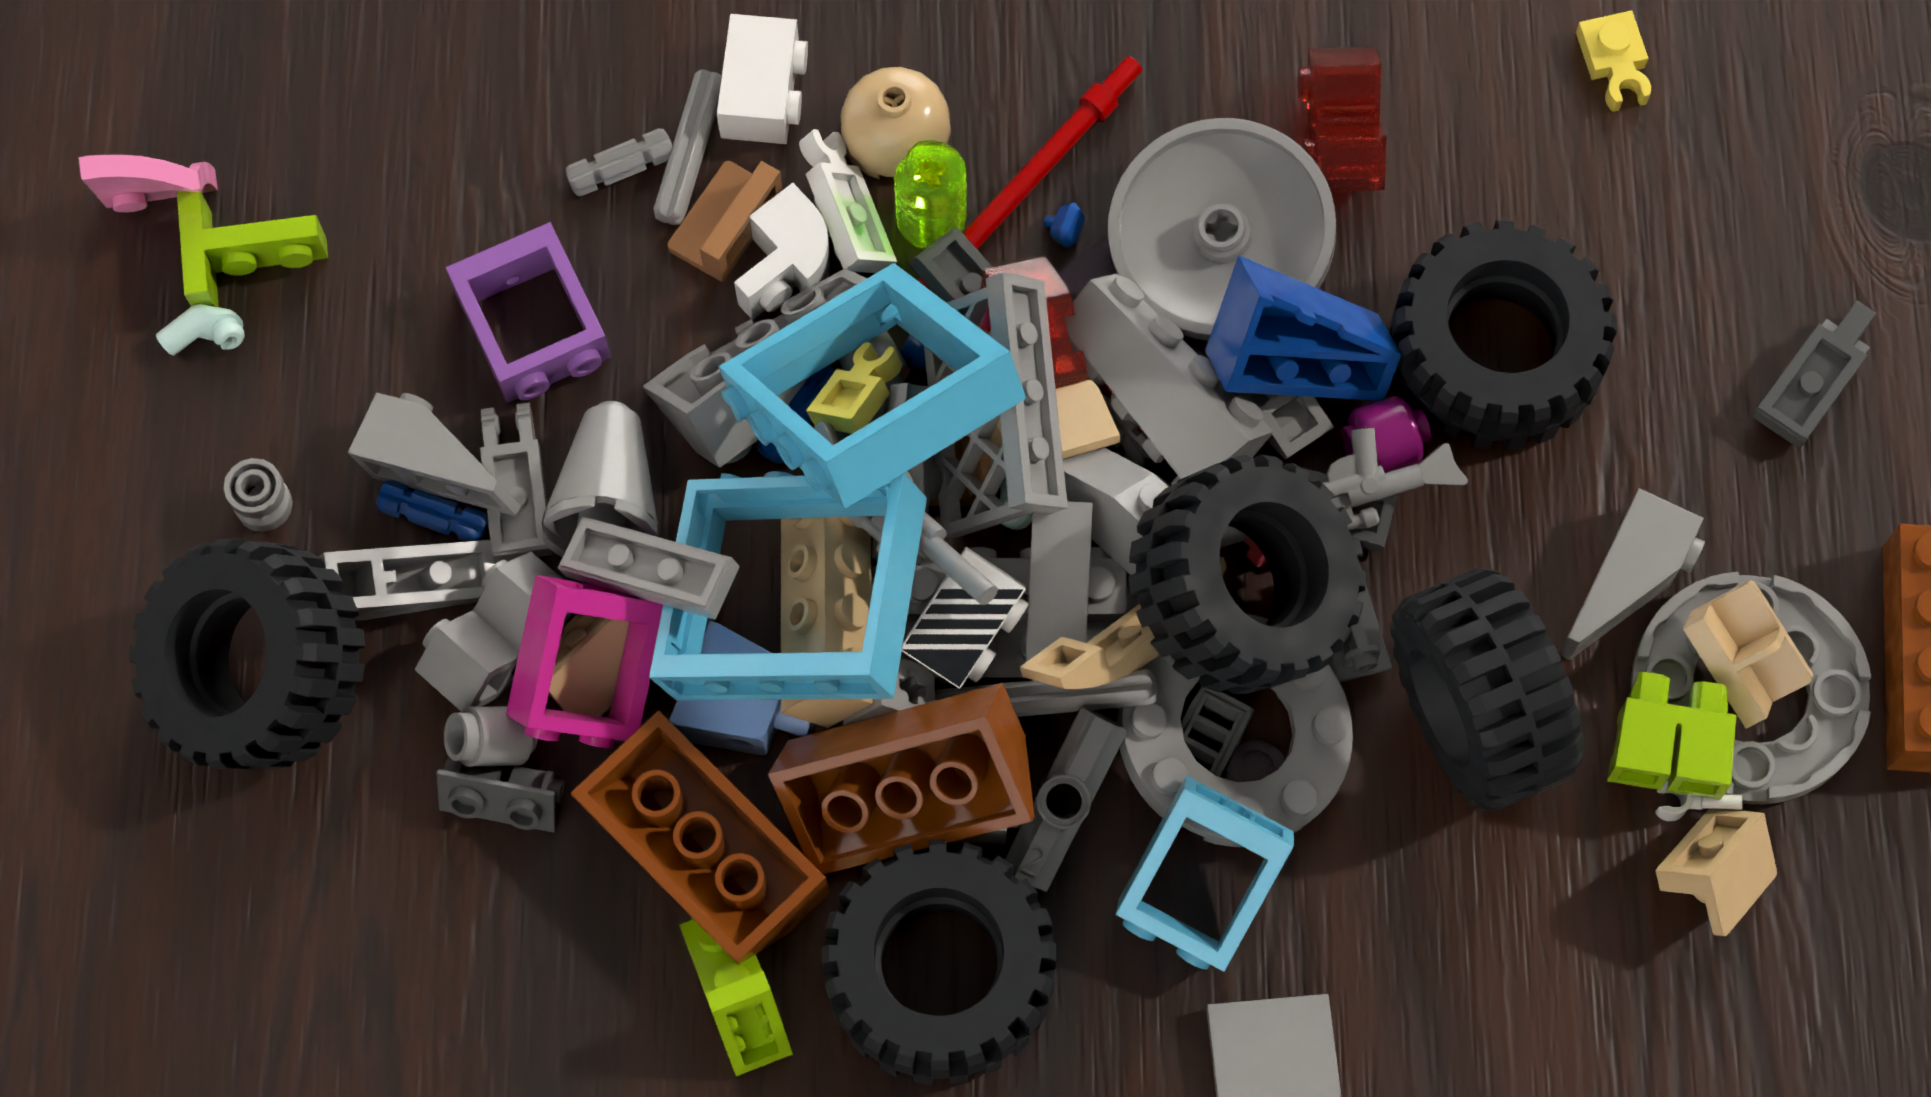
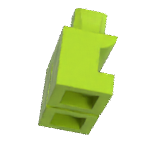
M1639 672L1629 697L1626 698L1618 713V729L1614 752L1610 759L1607 781L1661 790L1668 779L1667 791L1721 800L1732 783L1736 715L1727 713L1726 686L1705 681L1694 682L1690 689L1689 706L1684 707L1667 704L1670 678L1662 674Z

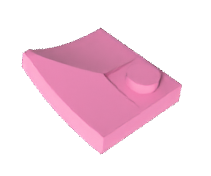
M91 155L78 157L82 181L106 208L113 207V210L116 212L143 210L147 207V202L177 197V191H201L202 193L218 191L215 169L208 162L193 163L187 168L165 160L144 156Z

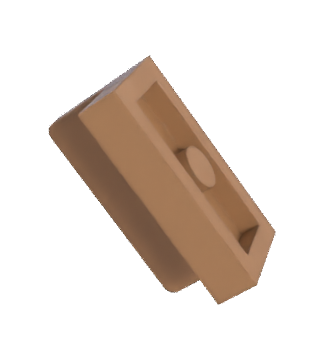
M725 161L668 241L669 252L723 283L753 240L749 216L783 190L780 171L761 161L754 172L751 173L731 161Z

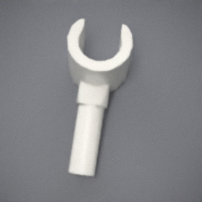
M1668 781L1665 782L1661 790H1657V793L1675 794L1681 802V807H1658L1655 813L1660 819L1665 821L1680 819L1688 809L1742 810V795L1725 794L1721 800L1669 792L1667 791Z

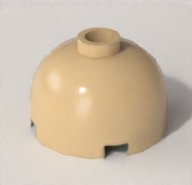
M888 67L878 69L863 76L849 90L840 114L841 136L846 145V153L851 163L859 166L860 170L870 177L880 179L879 175L897 177L898 181H910L930 172L944 157L948 147V139L951 134L949 107L937 84L921 72L904 67Z

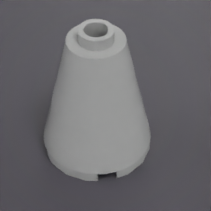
M605 401L589 408L583 415L542 518L543 542L555 554L561 557L564 556L582 516L652 536H659V526L641 420L633 410L623 403Z

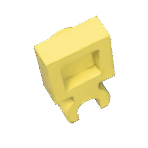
M1633 11L1579 22L1576 35L1591 80L1608 78L1609 85L1605 93V100L1609 109L1612 112L1619 111L1623 102L1622 94L1620 93L1621 89L1634 91L1640 106L1646 105L1651 94V84L1648 78L1637 70L1644 69L1649 58Z
M865 342L854 353L853 362L855 365L850 371L836 369L806 410L814 426L819 421L831 424L835 431L853 434L868 425L890 394L885 383L896 377L902 368L903 363L895 347L889 346L879 358L872 344Z

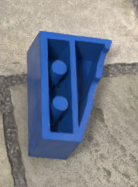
M1239 255L1205 349L1226 392L1377 401L1385 398L1402 355L1379 314Z

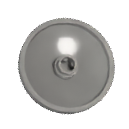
M1236 118L1205 119L1185 124L1163 134L1143 149L1130 163L1122 175L1111 201L1108 216L1109 247L1116 273L1133 281L1144 294L1143 300L1158 315L1173 321L1181 329L1184 336L1209 341L1238 255L1315 288H1320L1329 271L1336 243L1335 206L1330 188L1319 166L1291 138L1276 129L1249 120Z

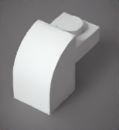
M791 183L749 216L752 238L766 253L767 257L737 279L734 284L738 305L752 320L765 310L773 312L780 308L790 298L794 287H797L802 292L825 280L829 275L830 252L825 221L819 210L794 183Z

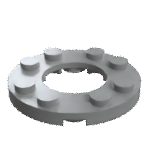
M1739 572L1723 573L1710 576L1687 586L1670 598L1656 613L1642 635L1635 652L1631 672V690L1639 672L1662 674L1670 678L1667 704L1688 707L1696 663L1700 658L1683 631L1690 612L1749 580L1754 581L1811 669L1813 678L1811 683L1806 685L1808 697L1803 718L1793 731L1773 742L1758 743L1734 740L1732 783L1725 794L1742 795V804L1762 805L1792 800L1817 789L1830 780L1847 763L1858 748L1867 729L1871 714L1869 711V680L1872 677L1865 651L1850 624L1838 610L1816 592L1802 584L1776 575L1771 579L1760 576L1739 575Z
M1247 614L1259 623L1266 624L1268 621L1266 618ZM1159 655L1138 669H1148L1156 675L1158 699L1151 705L1118 708L1117 723L1128 729L1120 746V753L1125 768L1136 789L1148 805L1162 818L1186 775L1294 831V833L1317 817L1338 792L1349 767L1353 732L1345 693L1329 664L1317 672L1307 674L1303 678L1271 688L1276 692L1278 699L1281 700L1289 714L1292 730L1289 752L1277 771L1261 780L1234 782L1215 776L1196 761L1184 741L1181 725L1183 706L1186 696L1195 684L1199 682L1200 676L1189 680L1174 670L1172 665L1175 660L1170 655L1163 658ZM1186 817L1182 825L1187 830L1203 836V841L1223 846L1243 847Z

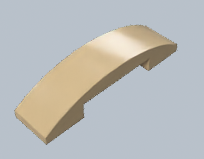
M1220 557L1222 576L1227 568L1224 557ZM1138 604L1087 643L1060 637L1020 666L1022 676L1027 679L1063 689H1084L1104 685L1123 678L1145 666L1159 656V653L1151 644L1155 637L1149 626L1141 627L1135 612L1141 609L1140 604Z

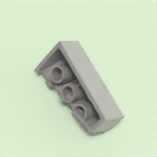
M1118 274L1091 279L1051 330L1090 380L1099 385L1107 384L1113 393L1111 394V403L1109 405L1119 418L1138 424L1148 438L1142 444V447L1154 463H1161L1165 459L1178 475L1171 484L1174 485L1184 477L1231 457L1248 455L1253 458L1274 433L1262 420L1263 413L1260 408L1244 396L1237 395L1235 392H1226L1211 361L1207 357L1198 355L1183 340L1181 329L1173 321L1158 315L1143 300L1144 294L1133 281Z

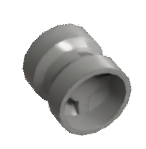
M250 458L240 461L230 469L225 477L223 487L225 497L245 527L253 531L267 532L277 529L286 522L291 514L293 501L288 487L273 464L264 459ZM255 485V488L247 494L249 489Z

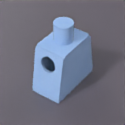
M710 621L701 650V654L771 653L713 621ZM781 699L677 700L669 719L691 743L756 755H766L768 753L777 729L803 737L810 735L815 726L814 723L781 713Z

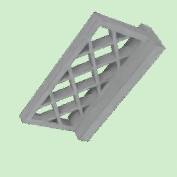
M1001 272L986 278L987 287L947 302V304L977 327H979L989 306L991 326L989 336L1010 351L1026 399L967 434L971 440L960 462L955 458L954 443L934 455L935 463L942 472L943 482L938 498L941 526L946 530V537L948 538L961 537L1034 512L1052 514L1068 508L1044 280ZM924 346L927 384L931 387L956 372V370ZM999 419L1002 435L1001 448L990 439ZM983 452H985L994 462L982 484L973 475V472ZM1005 475L1008 504H1004L996 497ZM968 487L976 495V498L967 517L961 519L959 500L965 488Z

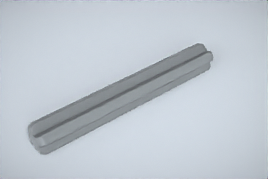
M1148 669L1136 670L1111 683L1084 689H1063L1034 680L1003 683L1017 717L1076 712L1080 710L1081 706L1090 710L1151 705L1158 699L1157 677ZM996 684L961 687L960 689H937L935 697L936 700Z

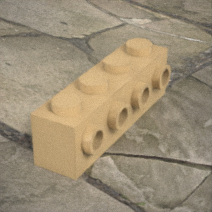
M849 517L781 519V653L862 652L871 601V535L863 528H857L849 520ZM781 699V713L829 728L873 704V699Z

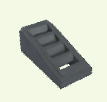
M1202 686L1198 689L1181 722L1183 736L1194 758L1210 766V772L1215 776H1223L1252 721L1254 709L1221 691L1216 692ZM1206 711L1233 726L1231 730H1228L1201 716L1202 713ZM1193 730L1223 745L1220 752L1218 753L1189 738Z

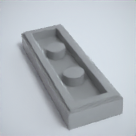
M1067 501V509L1052 514L1033 513L1026 662L1060 637L1086 643L1093 503Z
M582 516L558 569L571 579L716 620L740 566L732 557Z

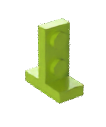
M177 191L184 295L190 306L202 304L219 307L216 273L224 272L229 275H246L254 272L258 267L281 265L287 268H301L311 264L313 260L328 259L327 240L317 215L213 228L212 213L202 192Z
M694 920L680 924V929L735 1075L739 1076L793 1055L764 971L760 967L757 956L754 955L738 965Z

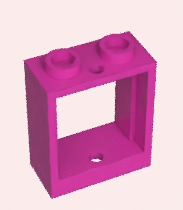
M535 575L506 715L525 726V735L541 740L559 741L561 733L580 735V742L601 748H614L615 740H628L641 726L651 680L649 675L663 605L589 583ZM566 612L629 622L609 717L546 709Z

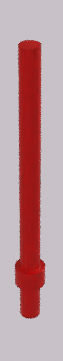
M1126 56L1101 84L1094 83L1079 99L1081 106L962 232L976 249L989 238L1096 121L1104 122L1118 107L1117 99L1143 72L1141 65L1134 58ZM921 278L918 280V282L932 291Z

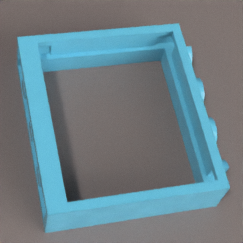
M892 263L718 366L727 386V389L722 391L721 395L723 400L731 406L736 420L740 422L746 419L763 445L774 444L785 464L791 470L799 467L816 493L824 489L845 509L1026 399L1010 351L895 263ZM897 324L956 370V372L835 445H832L777 397L779 394Z
M772 471L766 473L764 477L741 478L736 475L721 473L720 479L688 480L676 542L720 554L725 524L729 520L885 516L862 652L701 654L708 617L663 605L649 678L675 700L894 699L927 497L905 473L846 509L824 489L816 493L805 476H794L785 472Z

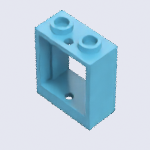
M1186 775L1118 901L1116 915L1123 918L1122 924L1124 927L1138 937L1148 941H1154L1156 937H1159L1178 947L1176 953L1191 965L1201 969H1208L1212 965L1224 972L1294 847V831ZM1186 817L1265 858L1219 941L1141 901Z

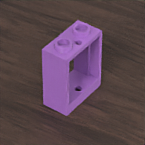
M551 222L446 267L454 292L507 403L518 398L520 400H529L538 397L548 390L550 384L570 375L573 377L588 375L598 369L602 361L611 358L606 336ZM555 269L584 331L507 364L478 302Z

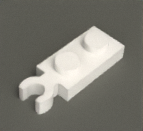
M813 129L799 141V146L804 158L813 166L806 173V177L814 194L815 204L822 214L833 242L834 252L840 260L843 269L846 268L853 272L877 273L892 263L896 264V257L859 166L847 165L844 158L846 155V145L839 132H833L822 141L819 131Z

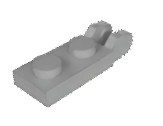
M530 402L517 404L515 421L519 431L520 442L500 444V422L494 407L481 409L484 447H480L482 465L521 506L517 516L487 509L491 549L495 563L501 560L511 561L530 551L537 557L553 555V551L543 542L542 518L547 507L541 450L538 439L535 438Z

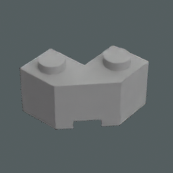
M531 551L509 562L501 560L493 565L481 582L484 591L474 609L452 621L448 619L439 621L430 629L423 640V646L426 649L415 671L460 711L465 707H482L501 697L512 685L514 675L511 672L517 664L535 575L562 579ZM566 612L563 627L565 626L571 613Z

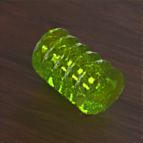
M935 140L917 142L897 165L894 175L898 231L907 242L918 248L926 249L954 227L962 232L967 218V173L965 161L958 151L947 143Z

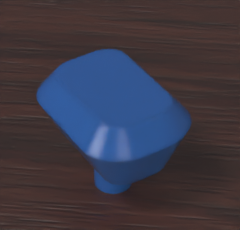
M1076 203L1061 206L1056 217L1045 216L1043 225L1044 227L1051 228L1050 235L1052 239L1067 249L1076 243L1083 227L1085 216Z

